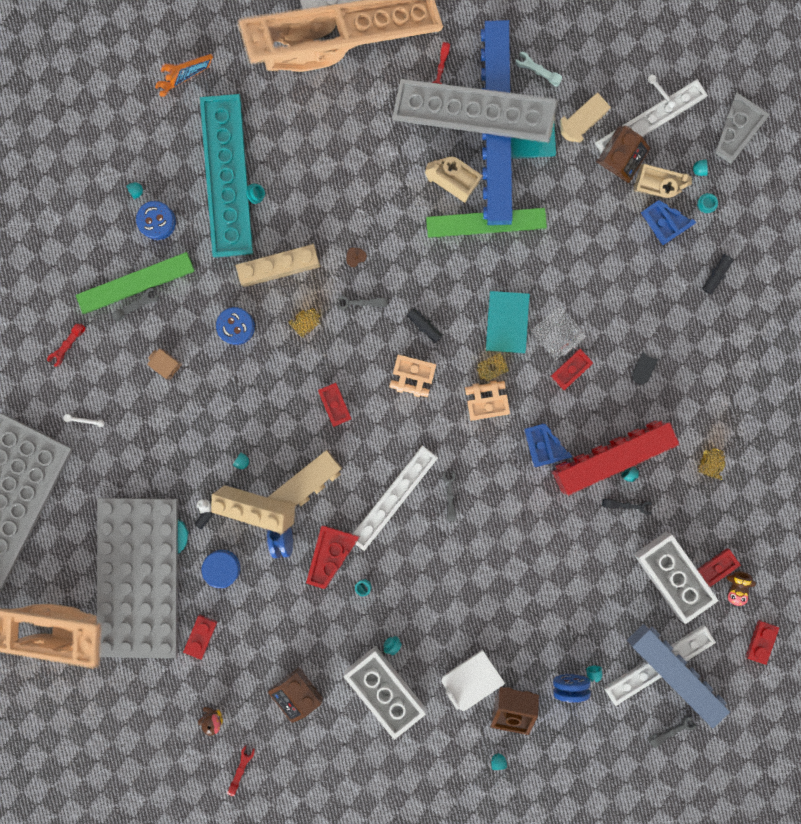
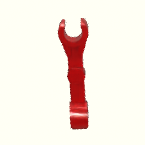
M442 43L441 61L437 69L438 74L436 80L432 83L442 84L440 79L444 71V62L449 54L450 43Z
M75 324L71 330L72 333L63 341L58 350L47 357V361L51 362L53 357H56L57 362L54 364V367L60 366L66 351L71 348L77 337L85 332L86 327L82 324Z
M247 745L243 747L241 762L228 789V795H235L245 767L255 754V748H253L252 754L247 755L245 753Z

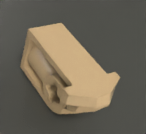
M597 92L568 120L565 116L560 119L562 136L568 141L580 143L584 140L582 135L599 121L611 107Z
M446 157L430 162L425 170V174L430 182L434 181L464 203L473 193L483 176L455 157Z
M642 164L640 165L633 191L660 198H671L681 193V189L691 185L692 177ZM668 184V187H670V191H666L663 188V185Z

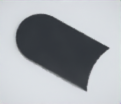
M642 352L632 373L633 381L637 384L647 383L658 359L651 358Z

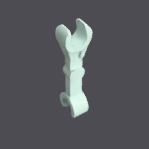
M520 52V57H523L525 61L520 62L516 59L515 63L518 67L531 69L536 74L548 79L552 85L559 86L562 80L560 74L546 70L542 65L534 63L527 53Z

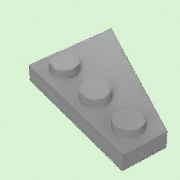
M736 92L715 154L732 164L770 114Z

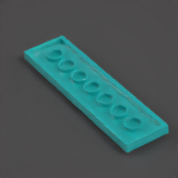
M240 94L200 97L212 256L217 258L254 255L250 205L246 195L248 180Z

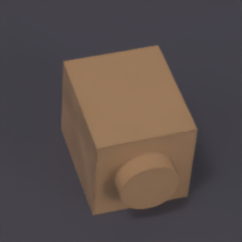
M160 348L158 351L154 350L148 358L150 361L147 364L162 377L169 380L172 379L182 366L181 362Z

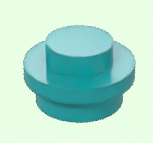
M250 184L246 189L247 198L254 204L262 202L265 197L264 188L259 184Z
M705 193L699 197L697 206L703 213H712L718 206V200L713 194Z
M397 636L389 637L384 642V652L392 656L395 655L402 646L400 639Z

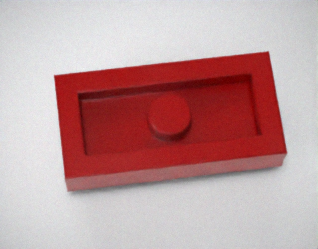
M578 349L550 377L562 390H566L593 362L581 349Z
M337 383L318 390L333 427L352 419Z
M726 548L699 567L697 571L710 588L741 566L731 550Z
M199 614L183 653L202 660L218 622Z
M758 620L745 657L767 665L780 628Z

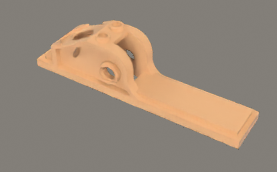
M362 0L239 20V27L250 63L264 61L267 70H292L297 72L331 66L339 62L348 50L358 45L438 32L443 28L435 0ZM337 25L340 37L326 41H314L331 33ZM281 42L282 44L287 45L288 47L281 46L274 48L273 43Z
M35 604L17 609L0 608V652L95 668L99 666L101 624L96 623L97 616L84 613L77 608L69 606ZM19 622L53 627V634H33L18 638Z

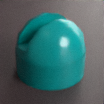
M707 159L694 163V174L697 176H707Z
M133 182L126 185L134 200L143 194V187L140 183Z
M241 452L232 466L237 469H246L249 465V459Z
M632 466L623 470L621 477L626 481L634 482L639 477V471Z
M366 579L359 580L355 585V591L359 596L364 597L371 592L372 585Z
M594 665L586 668L587 677L591 682L594 680L599 682L602 679V667Z
M502 754L493 755L491 758L492 769L503 770L507 768V760Z

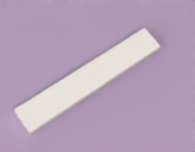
M696 79L669 96L671 100L676 101L675 107L670 108L667 100L664 99L623 126L626 125L644 137L702 101L708 95L699 80ZM615 131L595 143L601 153Z
M423 445L353 532V534L360 536L356 545L363 551L366 550L438 459L437 456Z
M702 625L671 645L674 648L672 653L675 656L679 654L685 661H688L716 642L707 627ZM645 661L603 688L614 705L617 706L661 678V675Z

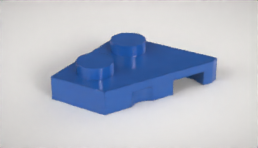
M660 200L641 212L662 245L696 224L695 220L680 214L681 212L669 208L667 204Z
M546 424L524 429L534 467L572 458L570 452L565 450L560 444L559 439L553 436Z

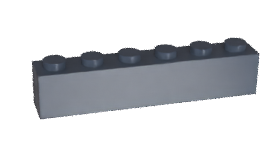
M643 624L627 639V642L714 728L730 713L725 707L727 703L719 695L715 697L711 693L714 689L706 681L701 683L698 680L701 676L692 667L688 669L685 666L687 662L679 654L675 656L672 653L674 648L666 640L662 643L658 639L661 635L653 627L648 628Z

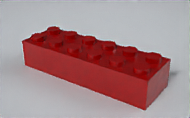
M654 420L647 423V428L634 429L627 433V437H617L610 440V444L607 446L599 445L592 448V453L590 454L582 453L573 457L574 461L570 463L564 461L555 465L556 469L552 470V473L561 493L567 496L680 445L670 422Z

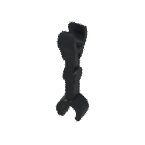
M611 499L602 500V506L605 508L623 507L624 509H639L641 513L646 515L652 513L644 510L645 505H653L648 501H643L640 505L628 502L620 503Z

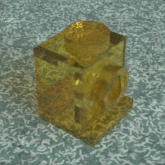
M311 308L306 312L302 310L295 316V322L290 320L288 323L304 338L321 322L318 320L320 315Z
M501 353L478 363L479 368L476 369L480 379H485L486 382L509 371ZM490 364L495 365L494 372L489 371L488 366Z
M712 448L711 451L704 450L697 472L722 480L723 476L719 475V473L723 471L726 464L724 460L726 456L723 455L724 451Z

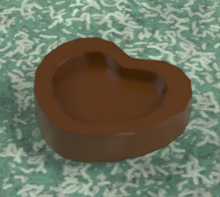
M356 247L350 248L346 255L347 264L351 268L357 267L359 263L365 262L367 259L366 253Z

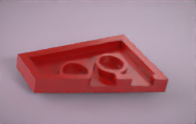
M322 525L306 584L326 589L360 536Z

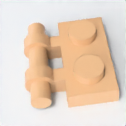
M397 355L393 374L400 376L399 382L391 380L389 388L397 389V392L401 393L403 391L413 393L416 397H428L430 390L422 388L424 382L432 383L436 364ZM406 378L418 380L417 385L406 384Z
M494 380L488 384L479 385V383H476L470 387H465L466 395L474 394L475 400L467 401L470 421L510 414L507 395L499 396L498 390L505 389L504 381L496 382ZM492 392V397L481 399L480 393Z

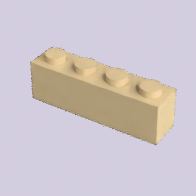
M314 244L236 265L240 284L243 287L320 267Z
M326 450L267 498L295 506L297 504L302 506L310 500L308 495L313 491L317 494L326 487L323 483L328 479L334 481L341 475L339 471L342 467L332 454Z
M223 486L212 494L211 512L278 533H284L294 524L295 505L229 486Z

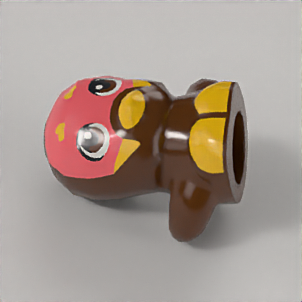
M736 571L733 575H727L726 579L732 582L727 593L729 602L736 606L746 604L749 599V587H754L757 583L746 572Z
M204 707L203 711L206 713L198 720V724L206 735L213 736L220 730L223 722L220 710Z

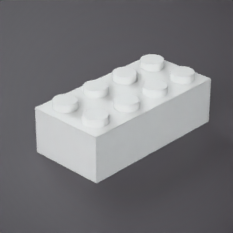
M668 532L663 533L633 554L678 619L683 623H688L718 602L714 593L672 534Z
M376 646L345 670L344 678L394 740L426 715L425 706Z

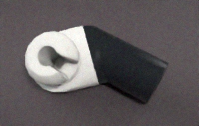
M201 499L197 502L200 517L194 523L199 529H203L213 515L210 502Z

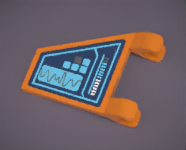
M209 54L179 65L164 64L161 72L168 71L170 73L165 76V79L167 81L170 80V82L158 81L156 83V89L159 87L164 89L160 91L159 95L161 97L166 96L172 88L209 68L213 56Z

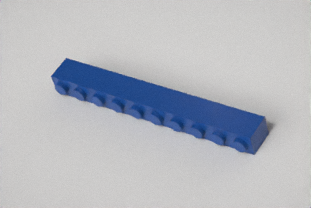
M509 20L485 21V29H481V42H485V48L481 49V61H485V68H481V81H485V88L482 89L510 93ZM482 133V140H486V147H482V159L486 160L487 166L483 167V180H487V187H483V199H487V207H483V219H487V225H511V137Z

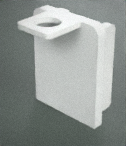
M483 649L442 677V683L446 688L448 697L456 709L462 711L469 709L505 684Z

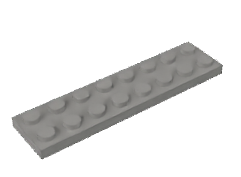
M401 79L392 119L400 122L549 142L558 100Z

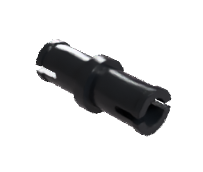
M723 254L716 267L711 269V275L702 287V290L713 295L721 280L726 278L725 274L734 262V259Z
M413 308L406 317L419 328L420 332H424L434 344L443 337V334L431 324L432 321L426 319L416 308Z

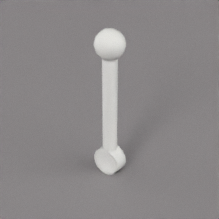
M650 75L648 82L654 84L667 100L670 108L675 107L676 101L671 100L657 83L656 76Z
M66 414L63 417L65 422H83L95 424L98 427L105 425L103 420L95 421L72 417L70 414Z

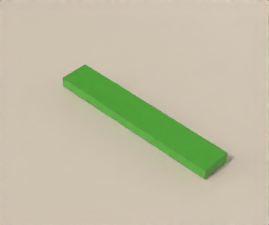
M545 208L512 210L511 225H487V219H483V213L426 217L428 238L547 228Z
M185 252L76 295L82 313L87 314L146 291L149 288H154L193 273L195 269L189 254Z

